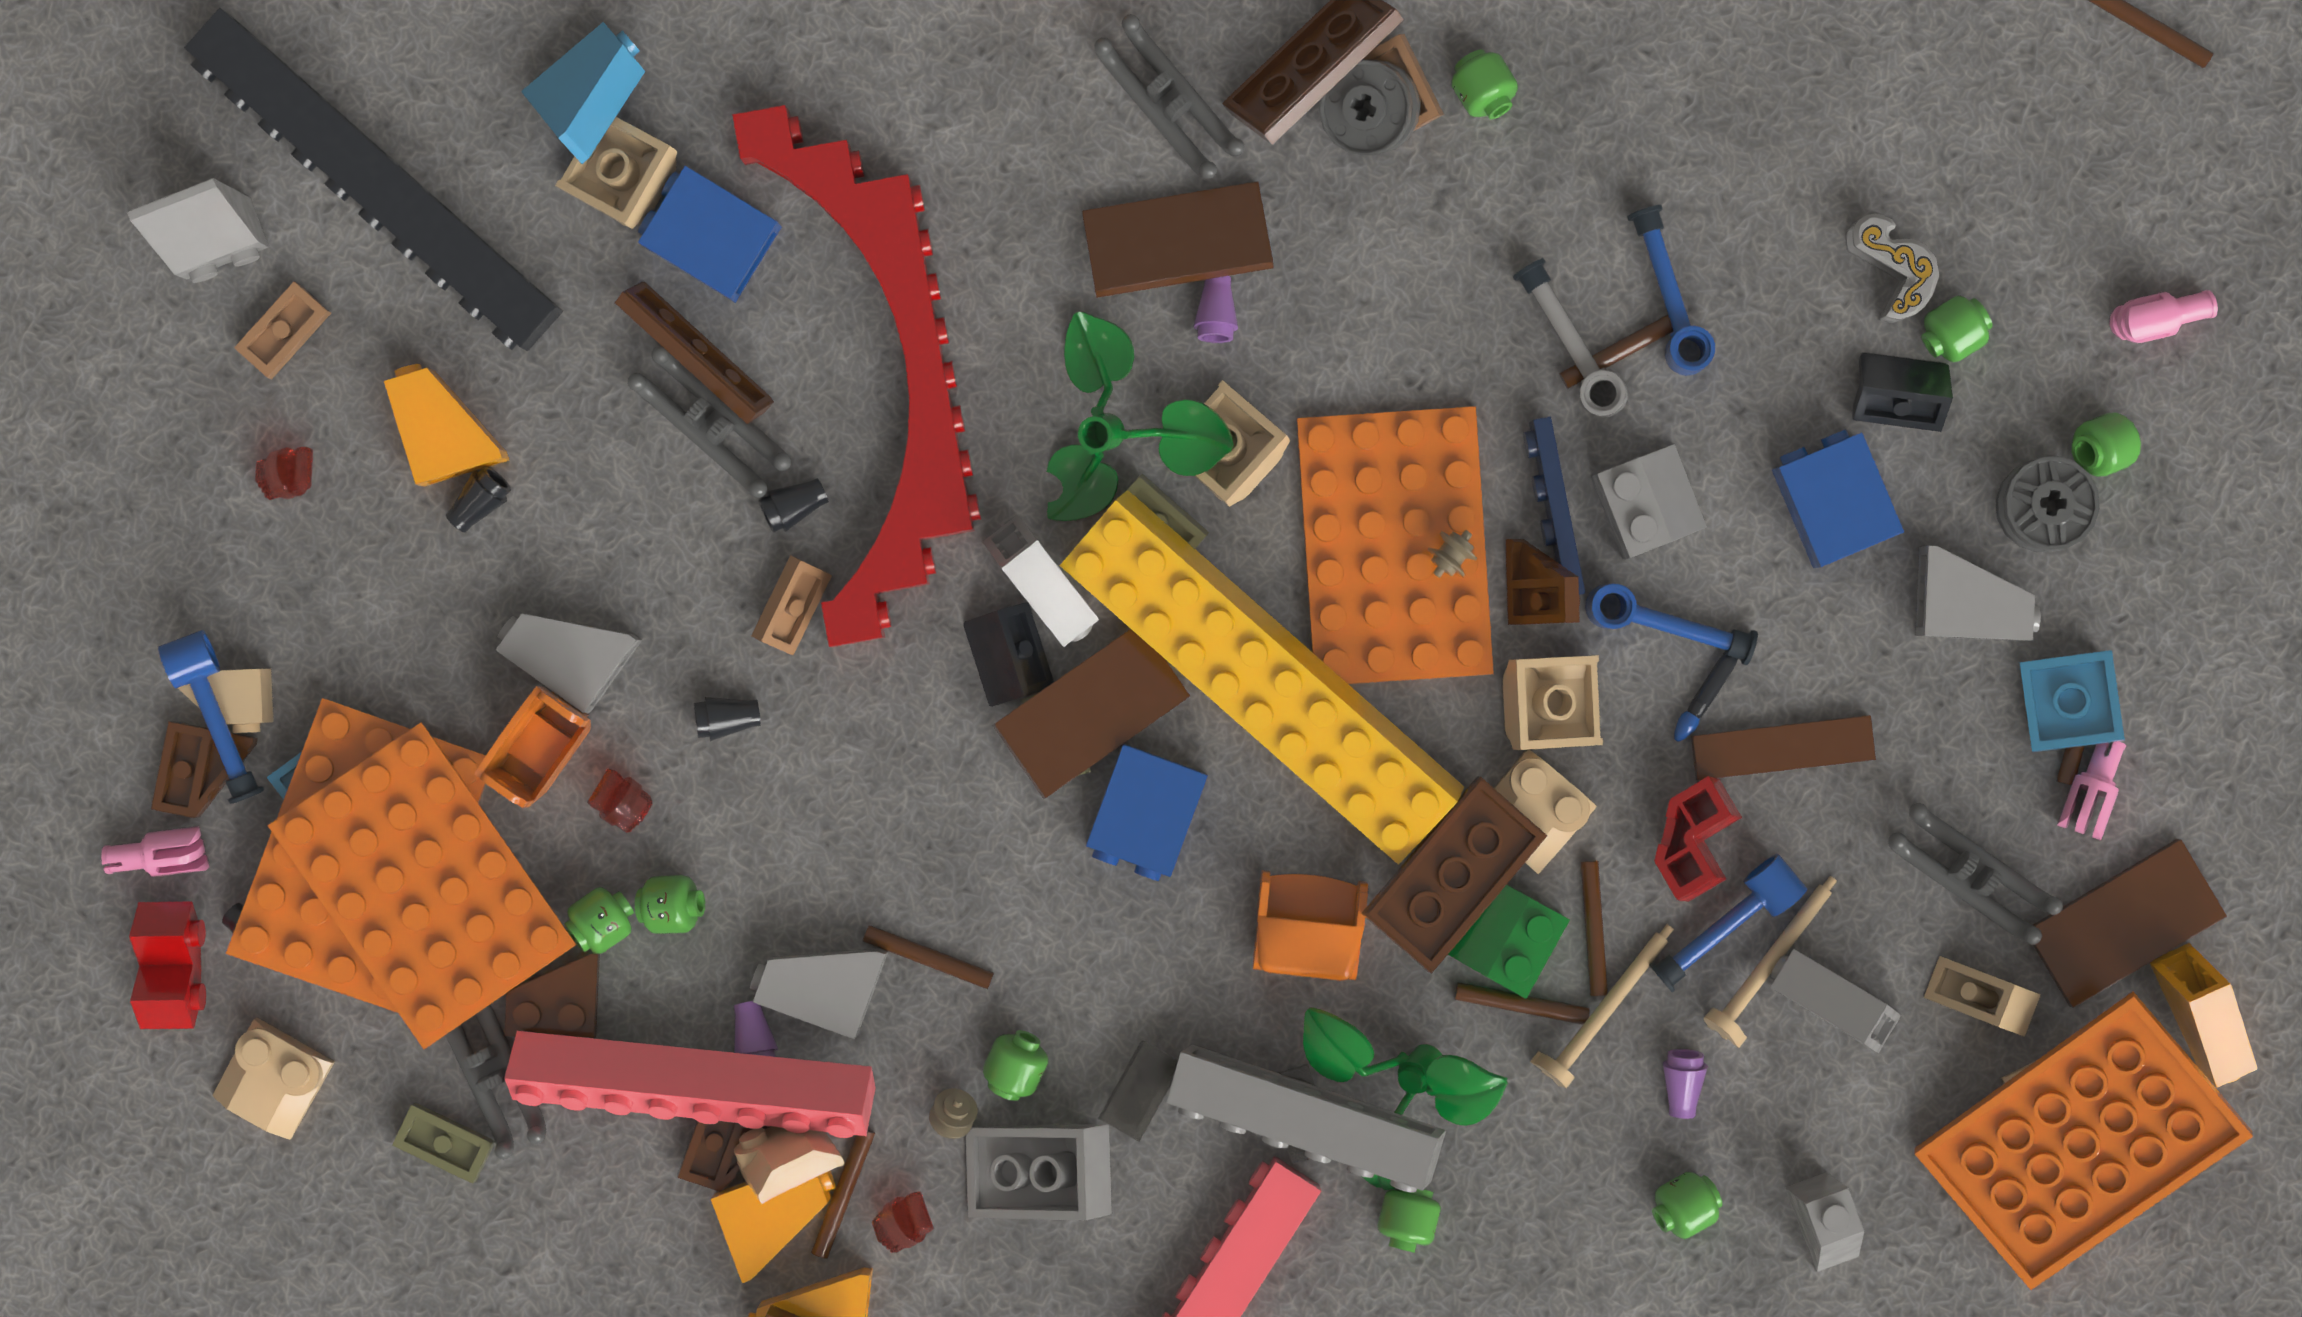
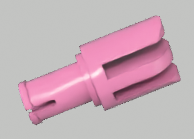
M2210 290L2179 298H2174V296L2167 292L2157 293L2130 300L2124 305L2115 308L2110 316L2109 326L2112 332L2122 340L2144 343L2177 334L2181 324L2216 317L2218 310L2217 301Z
M2120 741L2113 742L2108 756L2105 755L2110 743L2096 744L2087 771L2081 772L2080 775H2075L2057 826L2068 827L2079 793L2083 789L2087 791L2078 816L2075 832L2085 834L2098 796H2101L2105 800L2092 837L2099 840L2102 839L2119 789L2115 787L2116 783L2113 782V778L2123 750L2126 748L2124 743Z
M199 826L148 832L140 843L115 846L105 845L101 853L102 865L109 864V866L104 867L106 874L144 869L152 877L207 870L209 868V861L207 856L203 855L205 853V846L200 838L201 831Z

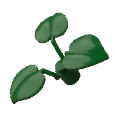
M1082 311L1076 312L1073 315L1065 339L1064 357L1068 376L1072 383L1082 392H1095L1102 386H1104V391L1096 407L1091 409L1092 417L1086 418L1079 426L1078 439L1080 444H1072L1060 448L1054 453L1048 463L1046 472L1057 477L1063 486V492L1059 499L1048 502V519L1056 521L1083 519L1102 511L1112 502L1118 489V475L1113 467L1101 461L1104 457L1103 451L1116 448L1123 439L1162 437L1159 443L1161 460L1172 472L1183 476L1199 475L1210 470L1232 451L1233 439L1225 421L1212 408L1195 400H1179L1167 405L1162 412L1163 428L1127 430L1124 429L1122 421L1116 415L1104 413L1103 410L1113 391L1111 381L1124 379L1133 367L1134 347L1127 333L1116 324Z
M1309 1007L1305 1012L1304 1052L1309 1064L1325 1078L1336 1082H1347L1354 1076L1355 1072L1365 1077L1399 1066L1398 1083L1406 1091V1094L1394 1113L1403 1115L1413 1097L1417 1093L1426 1091L1428 1095L1435 1096L1436 1110L1445 1120L1457 1125H1474L1485 1119L1494 1110L1506 1089L1508 1078L1491 1073L1463 1057L1442 1055L1437 1048L1428 1044L1418 1045L1409 1056L1405 1052H1400L1395 1058L1367 1066L1374 1058V1050L1367 1037L1360 1030L1347 1021L1318 1008ZM1376 1174L1371 1178L1363 1177L1377 1188H1382L1383 1190L1397 1189L1390 1185V1179Z

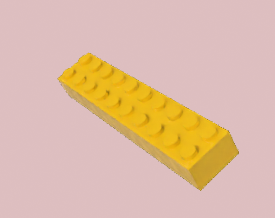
M1127 490L1114 501L1060 564L1061 568L1398 865L1459 801L1464 786L1130 491Z

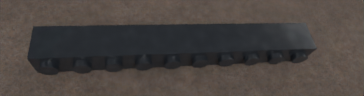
M219 8L184 47L195 57L190 65L211 83L216 77L229 88L224 95L243 112H246L251 107L258 113L262 119L257 124L277 142L283 137L296 147L291 153L296 160L311 172L316 167L322 170L329 177L324 184L343 201H346L351 196L363 207L358 212L359 216L377 231L383 226L396 236L391 244L411 261L416 256L423 260L429 266L425 274L444 291L451 285L463 297L458 302L459 305L479 321L484 315L497 327L491 333L509 349L513 350L518 345L520 348L529 351L562 314L563 311L226 11Z

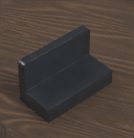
M1861 353L1859 358L1860 384L1852 410L1854 421L1942 432L1953 400L1948 364Z
M1028 602L996 610L964 622V629L989 706L993 707L1040 692L1054 682Z

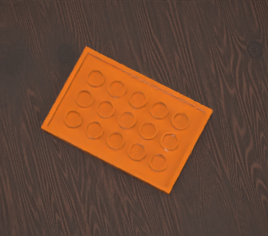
M1476 406L1297 418L1312 652L1348 684L1494 674ZM1467 530L1472 534L1468 542L1474 547L1471 552L1477 557V560L1465 559L1461 564L1465 573L1464 577L1456 572L1453 576L1444 572L1438 578L1433 574L1437 566L1431 561L1434 555L1428 551V548L1440 549L1444 543L1440 535L1441 531L1448 535L1455 532L1461 536Z
M322 698L277 819L410 729ZM433 737L479 803L486 784L474 773L486 755ZM271 832L226 954L397 1012Z
M422 722L267 825L423 1049L441 1039L577 945Z
M2132 991L1915 1147L1914 1154L2027 1287L2032 1290L2251 1139L2253 1133L2227 1100L2134 991Z

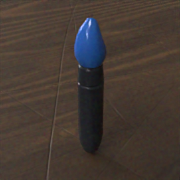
M1723 653L1694 696V699H1692L1688 710L1679 717L1674 731V739L1677 742L1686 739L1696 730L1700 718L1707 711L1732 673L1738 658L1728 656L1726 653Z

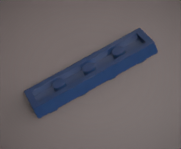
M1551 416L1535 419L1529 422L1530 431L1523 432L1527 457L1536 458L1539 475L1532 476L1536 502L1544 501L1547 519L1540 521L1545 546L1553 545L1556 562L1579 577V595L1586 594Z

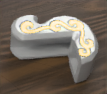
M1875 213L1864 216L1849 227L1846 233V246L1850 253L1900 281L1878 319L1894 323L1917 314L1926 306L1933 296L1939 278L1936 257L1925 244L1914 239H1890L1889 232L1895 229L1896 224L1892 219Z

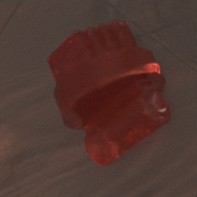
M285 447L273 451L267 458L257 461L255 482L258 483L261 492L265 493V498L273 500L281 497L288 500L305 494L307 489H310L312 486L313 450L309 447H298L295 450Z
M612 769L606 770L587 801L592 808L600 811L599 817L611 826H618L626 833L631 832L632 829L644 820L653 804L651 796L642 790L641 784L631 777L623 779L618 772Z
M913 1192L906 1197L893 1199L884 1205L883 1210L878 1212L872 1221L878 1242L886 1246V1249H890L891 1253H897L904 1248H912L922 1242L926 1234L934 1229L921 1192Z

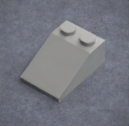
M214 178L127 212L130 221L173 274L186 280L191 278L193 283L206 281L217 276L218 271L216 268L233 262L234 266L252 263L260 258L258 251L269 247L250 197Z
M1109 1124L972 1127L966 1135L968 1218L1090 1220L1112 1214Z

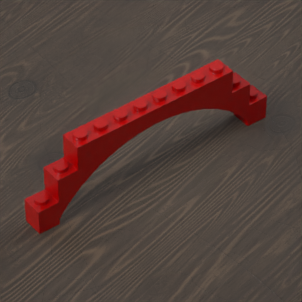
M786 105L732 114L741 161L745 165L758 163L788 180L816 201L845 230L863 253L877 277L896 322L906 362L909 393L908 439L902 474L891 509L874 545L864 561L833 601L821 603L829 647L885 638L884 628L891 627V618L887 601L879 602L878 594L929 585V575L936 574V566L932 547L923 548L922 540L975 531L973 521L981 520L977 494L968 495L965 477L973 476L969 450L960 451L957 433L965 432L960 405L952 406L949 389L957 388L952 361L944 362L941 345L949 344L944 317L936 318L933 301L941 299L936 273L928 274L925 257L933 255L928 229L920 230L917 216L918 212L925 211L921 186H912L908 174L857 183L856 178L864 177L862 159L859 150L851 152V146L847 140L796 148V144L803 143L799 116L791 117Z

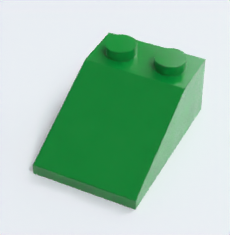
M1506 885L1448 955L1527 999L1570 919Z

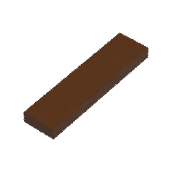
M642 281L623 291L615 301L617 306L746 424L763 415L774 403L773 399L646 282Z
M1871 715L1691 736L1696 780H1702L1707 776L1724 778L1876 760Z

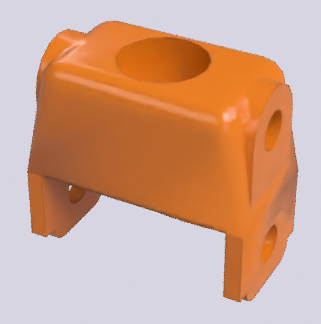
M536 686L502 731L474 774L514 804L519 805L521 808L530 807L549 790L591 729V720L587 718L589 714L582 713L559 695L550 692L545 687Z
M1262 870L1257 905L1253 969L1263 970L1268 973L1320 979L1356 980L1361 938L1365 926V917L1361 913L1367 907L1368 883L1366 881H1358L1356 886L1334 878L1306 874L1270 876V871Z

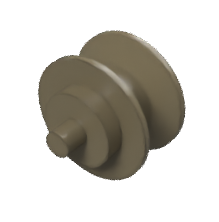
M1467 530L1461 536L1455 532L1448 535L1441 531L1440 535L1444 543L1440 549L1428 548V551L1434 555L1431 561L1437 566L1433 574L1440 578L1444 572L1450 576H1453L1456 572L1464 577L1465 573L1461 564L1465 559L1477 560V557L1471 552L1474 547L1468 542L1472 534Z
M951 1088L943 1090L935 1098L934 1105L929 1113V1121L932 1128L939 1135L950 1139H958L967 1135L977 1117L978 1107L976 1101L969 1093L961 1089Z

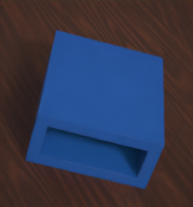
M684 166L680 174L674 172L664 185L662 195L665 196V199L657 212L651 210L643 219L638 230L642 237L638 243L736 303L782 227L777 221L689 167Z
M1842 430L1821 439L1824 448L1808 454L1806 448L1802 447L1781 456L1780 460L1783 465L1772 469L1813 568L1823 567L1904 533L1863 433L1849 437L1847 430Z
M1123 744L1086 844L1087 847L1094 849L1092 857L1117 866L1119 859L1136 864L1134 873L1155 881H1159L1162 874L1171 877L1208 775Z

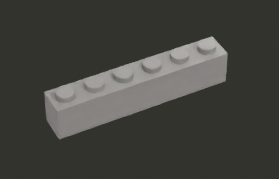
M1190 1045L1180 1052L1167 1099L1168 1104L1179 1107L1178 1112L1186 1117L1204 1119V1116L1221 1121L1220 1127L1227 1131L1244 1134L1247 1130L1262 1135V1141L1268 1145L1278 1148H1288V1145L1303 1149L1305 1150L1304 1155L1314 1161L1330 1163L1331 1159L1348 1165L1347 1170L1355 1175L1371 1178L1376 1174L1390 1179L1391 1186L1406 1192H1416L1417 1189L1423 1191L1432 1181L1446 1133L1445 1129L1195 1045Z

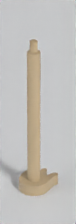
M1829 876L1823 885L1819 884L1723 1011L1721 1012L1715 1008L1710 1009L1704 1017V1021L1708 1025L1707 1027L1712 1031H1717L1723 1039H1729L1736 1047L1740 1048L1747 1039V1036L1744 1035L1741 1028L1734 1021L1770 976L1779 959L1786 955L1831 896L1830 890L1837 882L1836 879Z
M1666 924L1660 933L1656 932L1556 1060L1538 1051L1530 1062L1541 1069L1542 1073L1553 1079L1558 1086L1567 1088L1575 1078L1568 1069L1648 969L1649 964L1668 943L1666 939L1674 929Z

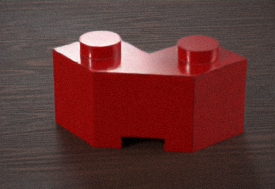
M1707 776L1669 800L1665 816L1667 820L1661 844H1658L1654 862L1678 901L1689 902L1726 880L1724 873L1704 840L1742 818L1720 779Z
M192 901L138 902L129 935L139 964L130 1002L140 1029H194L198 1011L205 1008L206 987L204 983H201V947L205 942L206 930L204 921L198 920Z

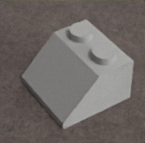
M1675 444L1591 476L1623 560L1658 548L1707 527Z

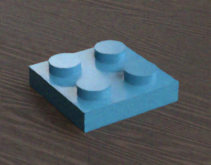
M2112 650L2019 662L2032 752L2125 741Z

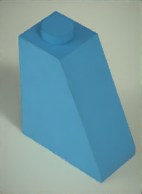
M604 22L521 91L554 134L581 164L589 159L645 73V70L634 58L640 50L623 30L615 36Z

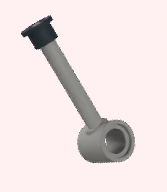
M1544 258L1529 264L1517 272L1513 279L1515 281L1520 280L1528 294H1534L1584 377L1581 381L1580 389L1582 404L1589 412L1600 417L1616 415L1627 403L1628 390L1625 382L1616 374L1606 371L1605 368L1599 369L1548 284L1551 279L1543 267L1546 263ZM1602 381H1609L1616 388V398L1609 406H1597L1592 399L1593 388Z

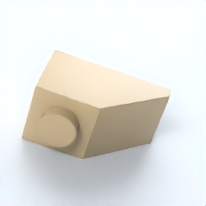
M271 669L221 670L207 677L226 724H232L233 733L261 732L260 723L273 722ZM190 684L178 688L199 707Z
M1939 956L1924 998L2025 1037L2040 994Z

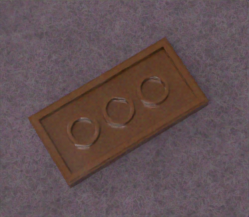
M1330 0L1222 104L1232 116L1273 145L1404 19L1396 8L1383 0Z
M1258 181L1082 211L1096 298L1274 268Z
M1130 629L992 726L1042 798L1045 799L1190 697V694L1165 658Z
M1477 776L1460 796L1455 806L1430 831L1361 914L1428 973L1432 974L1548 835L1481 776Z
M2176 839L2063 906L2059 914H2050L2033 924L2032 926L2041 930L2042 938L2039 943L2032 945L2069 1007L2074 1008L2226 918L2227 915L2183 841Z

